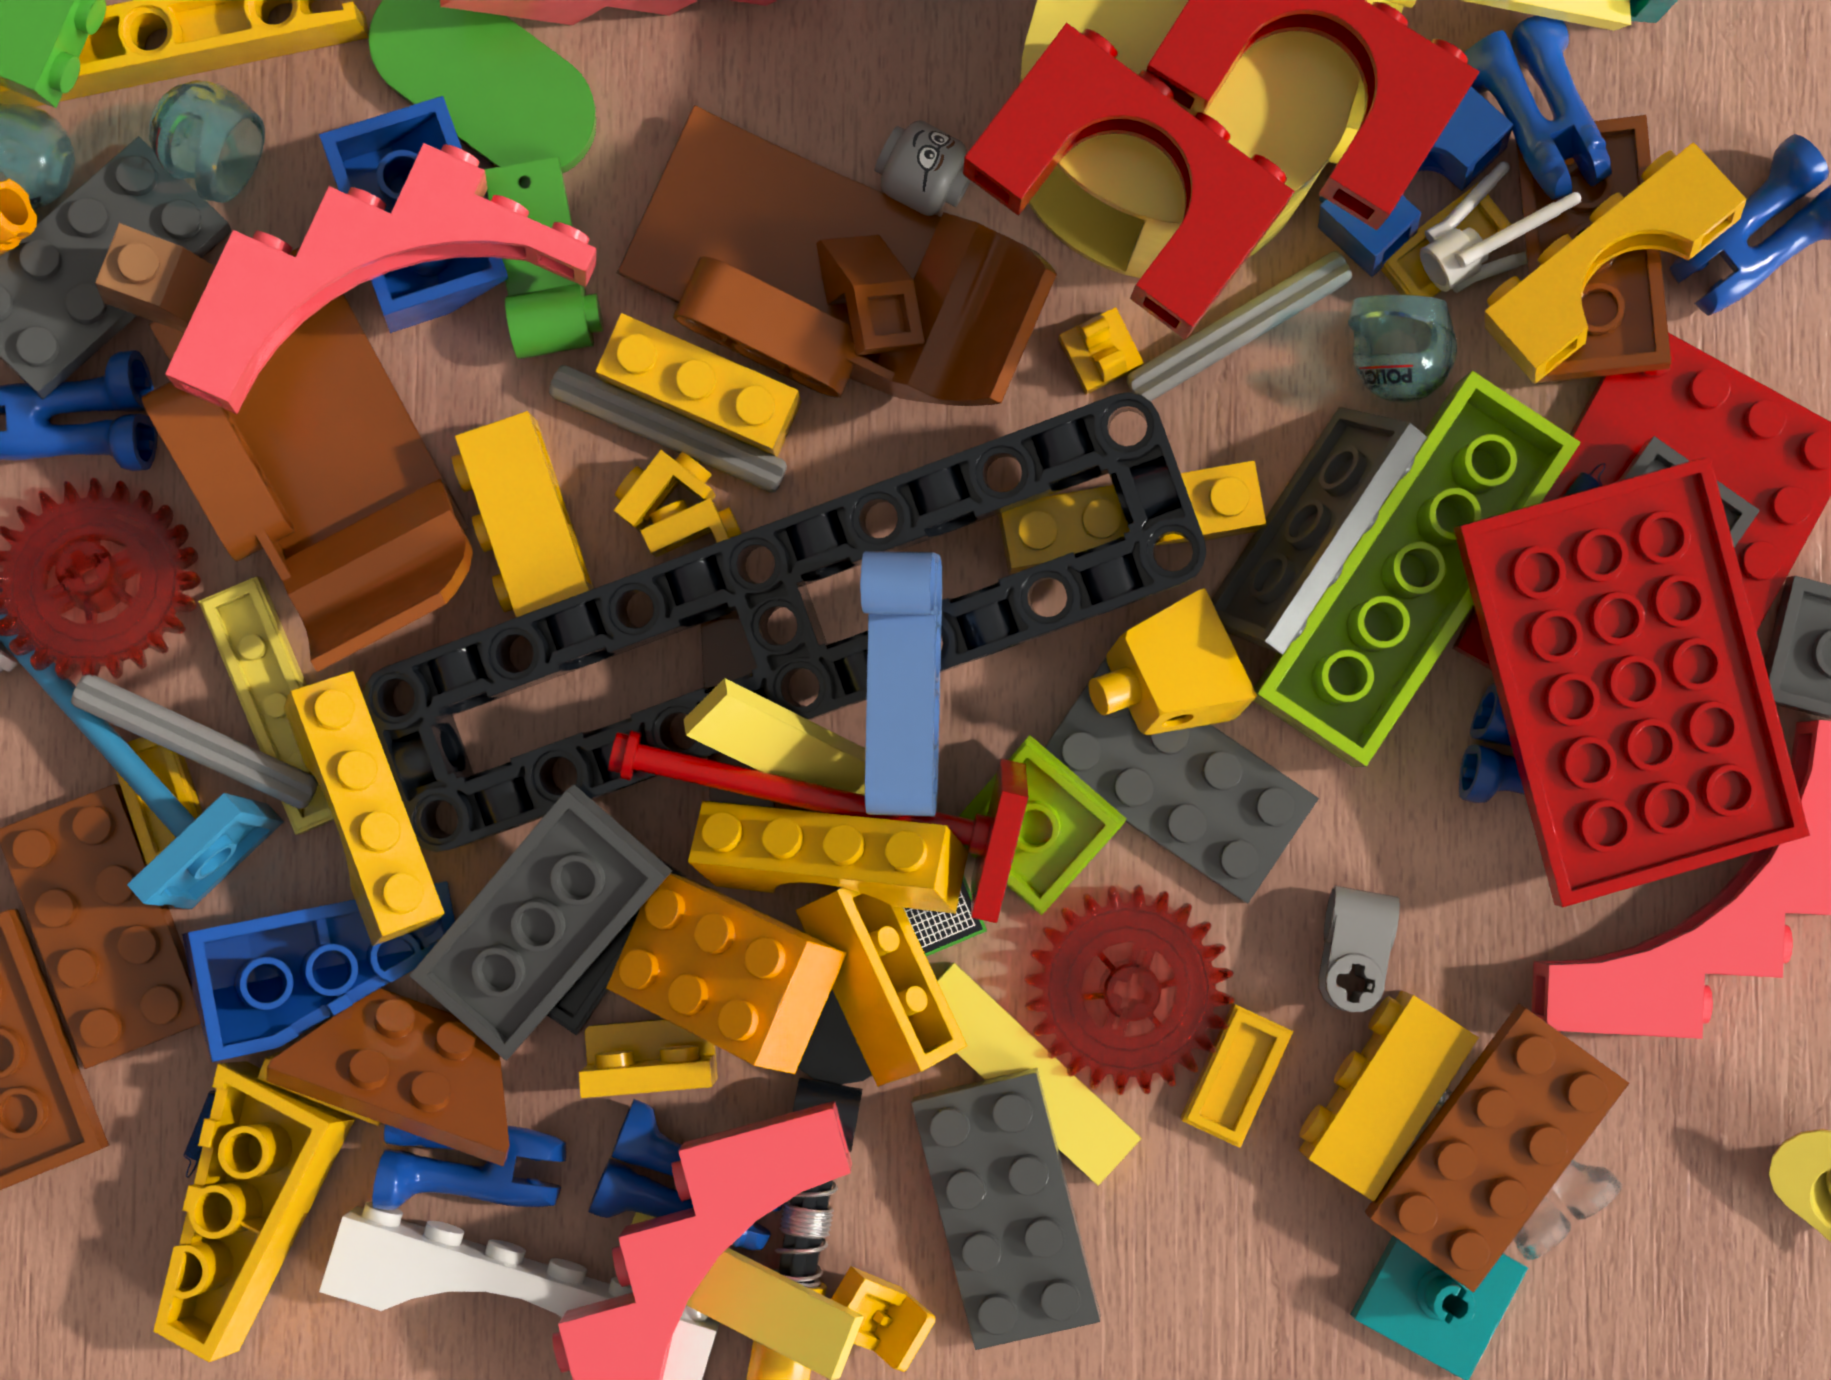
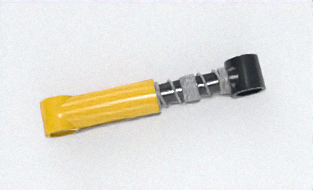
M799 1078L793 1112L835 1101L848 1150L851 1152L863 1089ZM833 1180L803 1191L783 1204L785 1207L783 1208L784 1212L782 1213L783 1217L781 1218L782 1222L779 1229L784 1233L782 1248L775 1250L781 1255L778 1269L774 1271L823 1296H826L827 1286L818 1279L823 1274L818 1262L820 1251L828 1246L825 1238L830 1235V1222L833 1221L831 1217L834 1210L829 1205L831 1194L838 1190ZM753 1340L746 1380L810 1379V1369Z

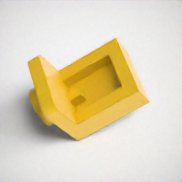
M660 450L645 470L636 466L625 477L615 492V497L621 501L614 511L641 533L640 530L644 529L651 520L649 515L663 505L679 483L700 500L704 501L709 498L713 500L716 495L705 484L712 474L683 451L674 460L664 451Z
M711 498L689 508L684 500L666 505L649 515L653 522L652 525L640 530L650 553L656 558L711 532L717 543L742 534L730 507L718 512Z
M850 1266L831 1300L864 1316L853 1344L874 1351L890 1367L901 1372H905L935 1323V1316L901 1286Z

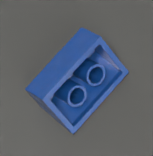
M443 96L319 134L338 190L347 194L350 187H355L369 192L386 203L387 206L384 211L389 213L394 208L423 143L439 150L445 144L462 149ZM452 258L424 262L394 270L371 279L389 332L392 333L451 314L507 280L508 274L502 258Z

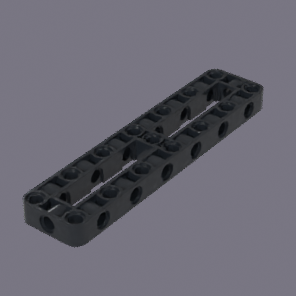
M1131 392L1115 394L381 668L373 673L365 684L363 698L419 846L434 852L447 851L475 843L543 818L565 792L557 787L552 775L554 764L561 757L567 758L573 763L577 771L575 785L592 800L659 776L634 770L633 776L629 781L620 779V773L608 771L611 751L617 732L630 735L631 730L641 732L640 744L699 758L706 759L721 753L698 741H695L692 747L688 749L680 748L674 743L670 734V727L674 718L680 713L688 715L716 686L701 688L630 714L631 717L593 731L578 733L510 758L511 762L476 774L473 773L453 716L735 611L738 612L757 668L753 669L752 673L734 679L732 682L808 720L816 719L867 700L868 631L837 642L827 643L806 586L862 565V557L865 551L897 552L1109 473L1130 531L1124 533V536L1079 553L1072 552L998 579L999 582L960 597L942 600L941 636L943 645L941 649L940 673L1186 584L1196 578L1203 568L1207 553L1205 539L1159 413L1153 403L1140 394ZM1127 411L1138 413L1147 423V431L1143 439L1130 446L1116 443L1109 434L1110 424L1114 417ZM1002 457L1016 459L1020 463L1022 470L1021 480L1018 485L1007 492L992 490L986 476L992 462ZM877 503H891L897 511L898 521L896 528L886 537L874 538L866 528L865 520L867 513ZM1166 535H1181L1192 546L1193 554L1191 561L1181 570H1164L1154 559L1155 545ZM759 547L769 549L775 560L773 574L763 583H755L751 580L745 566L747 557L753 550ZM1047 579L1058 580L1063 584L1067 593L1065 607L1060 613L1051 617H1044L1038 614L1031 603L1032 590L1039 582ZM643 591L652 600L654 611L648 624L638 628L628 618L627 606L633 595ZM785 607L794 614L797 620V631L791 641L781 645L772 640L768 633L767 624L769 617L774 611ZM520 636L529 640L534 653L531 664L524 671L514 667L509 654L511 645ZM803 668L815 674L820 687L817 698L808 706L797 703L792 698L789 690L791 677L795 672ZM403 680L410 684L415 696L413 707L406 714L397 709L393 698L396 686ZM442 801L451 804L457 812L458 823L452 834L445 833L436 822V811Z

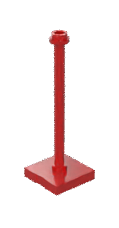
M631 730L630 735L620 732L616 734L608 771L620 773V779L630 781L634 770L822 813L947 825L962 845L968 846L967 853L977 855L971 878V918L993 923L998 922L1029 797L1026 764L1000 759L987 816L976 814L974 820L941 812H936L934 817L868 815L865 807V795L642 745L640 744L642 733Z

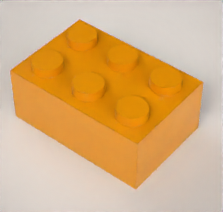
M670 873L640 908L606 989L754 1066L795 1074L847 953L700 882Z

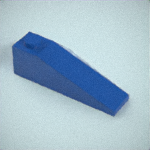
M448 882L434 884L445 913L441 918L430 926L375 946L371 944L355 899L182 934L194 1000L211 1062L279 1048L315 1025L349 1008L355 1002L386 984L394 982L413 971L455 922Z

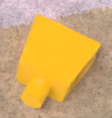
M1205 588L1190 594L1124 632L1106 654L1107 664L1111 672L1092 678L1089 681L1090 698L1099 714L1105 716L1128 707L1138 730L1145 735L1234 720L1257 697Z

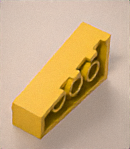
M248 1061L217 1064L212 1087L217 1089L210 1118L204 1119L198 1143V1146H202L197 1172L194 1184L188 1185L182 1211L187 1212L179 1245L173 1247L153 1330L158 1335L207 1362H212L240 1350L355 1121L353 1117L257 1079L261 1068Z

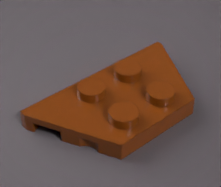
M380 988L338 1013L275 1056L267 1066V1082L500 1166H504L507 1160L510 1144L500 1055L449 1012Z

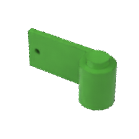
M559 156L484 169L490 201L493 195L504 196L524 206L529 211L528 218L550 228L554 222H561L573 227ZM502 258L508 274V279L505 280L508 296L505 298L506 317L511 342L518 359L594 346L593 333L604 331L600 303L596 293L586 295L584 286L530 262Z

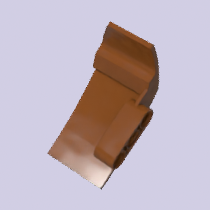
M696 105L690 111L617 270V274L679 303L673 318L684 327L818 393L841 398L850 378L899 399L953 406H984L1002 403L1057 276L1053 267L1037 251L978 222L943 212L941 217L938 215H922L890 198L885 193L792 153ZM880 235L914 280L925 343L913 350L856 356L847 303L827 305L816 246L819 240Z
M300 247L291 251L290 255L296 257ZM344 294L333 299L305 320L278 347L258 374L238 414L176 388L171 381L141 396L143 405L152 423L230 556L238 562L264 548L305 626L309 642L310 661L316 672L446 605L458 591L469 572L473 549L464 533L468 529V524ZM157 322L150 323V328L171 362L184 332Z

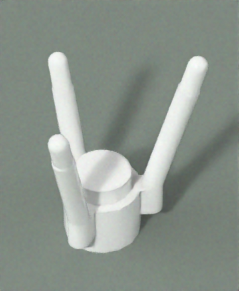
M1505 161L1500 162L1443 221L1425 231V236L1430 244L1420 249V258L1424 270L1434 285L1441 291L1447 292L1453 289L1454 292L1458 293L1477 281L1527 264L1526 251L1481 265L1488 260V253L1581 202V195L1578 192H1573L1484 240L1470 227L1463 231L1457 229L1456 227L1509 171V164Z

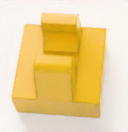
M1116 307L1059 334L1058 340L1085 395L1128 375L1144 364Z

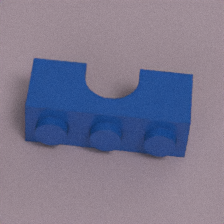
M1470 87L1417 172L1434 171L1440 173L1463 191L1507 148L1513 123L1473 87ZM1404 195L1401 196L1389 217L1378 230L1373 229L1324 197L1320 196L1319 198L1322 204L1320 205L1318 228L1371 277L1377 274L1383 268L1386 261L1418 232L1421 211L1407 200Z

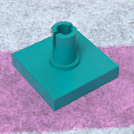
M1392 1235L1350 1315L1356 1321L1461 1379L1469 1380L1522 1282L1528 1267L1503 1253L1473 1293Z

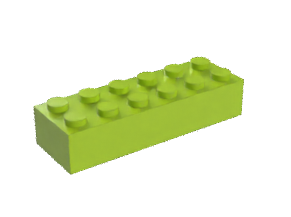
M1474 371L1468 373L1454 385L1424 430L1423 434L1427 438L1416 453L1412 468L1396 483L1380 507L1375 524L1361 536L1343 563L1341 575L1332 586L1326 589L1308 616L1307 624L1302 634L1290 643L1283 655L1276 653L1254 686L1257 697L1253 700L1254 702L1353 768L1366 767L1474 605L1453 527L1541 503L1581 443Z

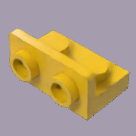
M665 1019L590 1025L585 1029L587 1066L579 1071L581 1098L710 1088L718 1079L715 1045Z

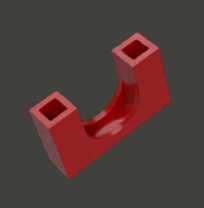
M1189 0L1146 69L1147 72L1154 74L1169 86L1174 93L1172 101L1195 116L1198 112L1206 113L1240 58L1248 49L1262 39L1282 32L1302 31L1317 34L1334 42L1348 54L1361 75L1365 91V108L1362 122L1356 135L1320 190L1319 195L1375 230L1381 227L1395 208L1480 72L1467 64V56L1455 45L1441 39L1430 41L1407 27V19L1395 8L1382 2L1370 4L1365 0Z
M1066 22L964 157L963 175L1019 216L1061 159L1078 144L1105 134H1125L1141 138L1157 147L1170 159L1180 176L1185 196L1184 216L1179 228L1135 285L1130 299L1186 340L1284 210L1295 191L1285 184L1287 181L1285 173L1272 161L1258 154H1254L1249 158L1228 142L1231 139L1229 132L1218 121L1201 112L1193 116L1172 101L1174 98L1173 91L1160 78L1144 70L1137 75L1116 59L1118 56L1117 50L1103 36L1091 29H1085L1081 33Z

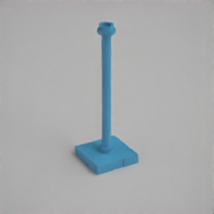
M0 602V642L176 837L127 886L143 904L157 906L165 904L173 905L175 908L193 909L284 821L267 803L223 793L195 819L108 721L81 710L71 703L76 686Z

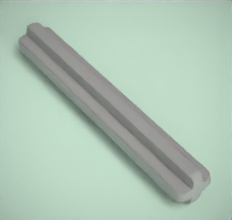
M1338 251L1327 254L1129 373L1126 382L1131 393L1140 394L1149 401H1153L1346 285L1352 278L1349 265Z
M560 366L551 380L549 393L554 399L678 453L683 451L694 460L763 490L776 492L785 476L787 465L783 459L569 366Z
M83 675L74 689L71 703L75 707L298 809L306 808L317 790L318 782L313 775L100 677Z

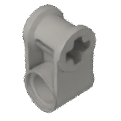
M1333 886L1326 910L1324 947L1318 976V989L1323 999L1331 1007L1348 1012H1364L1373 1008L1381 999L1385 989L1389 956L1398 927L1400 902L1397 896ZM1352 965H1355V976L1365 979V987L1363 991H1353L1350 1001H1347V991L1342 987H1337L1336 979L1338 974H1349Z

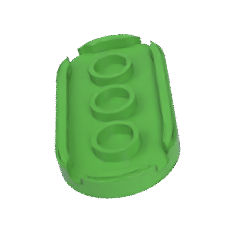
M382 0L376 9L370 24L369 49L373 63L383 80L395 93L411 105L443 96L458 139L492 165L501 167L559 156L563 174L574 168L585 157L594 141L597 121L595 116L596 106L588 83L572 64L510 18L502 15L440 7V0Z

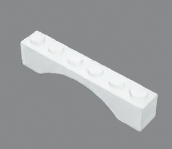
M366 1202L364 1208L356 1206L342 1216L319 1290L321 1293L379 1311L410 1299L444 1292H489L525 1300L556 1313L560 1317H563L567 1310L633 1292L631 1285L622 1287L617 1277H613L610 1284L586 1277L587 1269L575 1262L552 1258L549 1261V1265L524 1258L526 1250L516 1244L491 1239L488 1241L487 1246L462 1239L464 1231L457 1226L440 1221H427L426 1226L423 1227L401 1220L403 1212L399 1209L383 1210L373 1208L372 1202ZM686 1305L672 1337L663 1380H703L720 1322Z

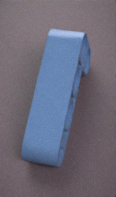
M865 551L861 565L860 593L862 611L868 614L865 754L866 813L868 815L934 817L937 808L942 622L941 556L934 552Z

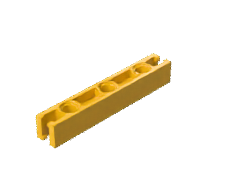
M133 0L106 6L105 17L96 33L89 34L79 56L80 72L75 85L68 93L62 94L59 102L369 38V30L366 16L363 11H359L353 1L342 3L343 10L313 13L311 9V4L316 0ZM282 3L292 4L291 14L284 22L268 24V16L276 6ZM167 29L165 42L159 48L145 50L146 40L153 31ZM0 85V114L46 105Z

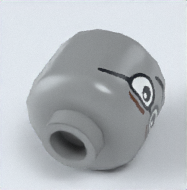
M920 120L914 121L906 129L899 126L895 127L887 139L874 169L875 172L882 175L881 188L887 196L925 216L935 215L942 209L945 203L957 207L971 180L963 175L964 157L967 154L965 145L960 140Z

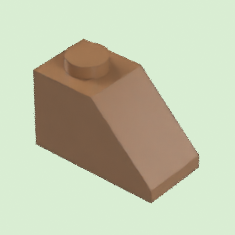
M119 223L95 284L103 303L185 332L215 266L182 246Z

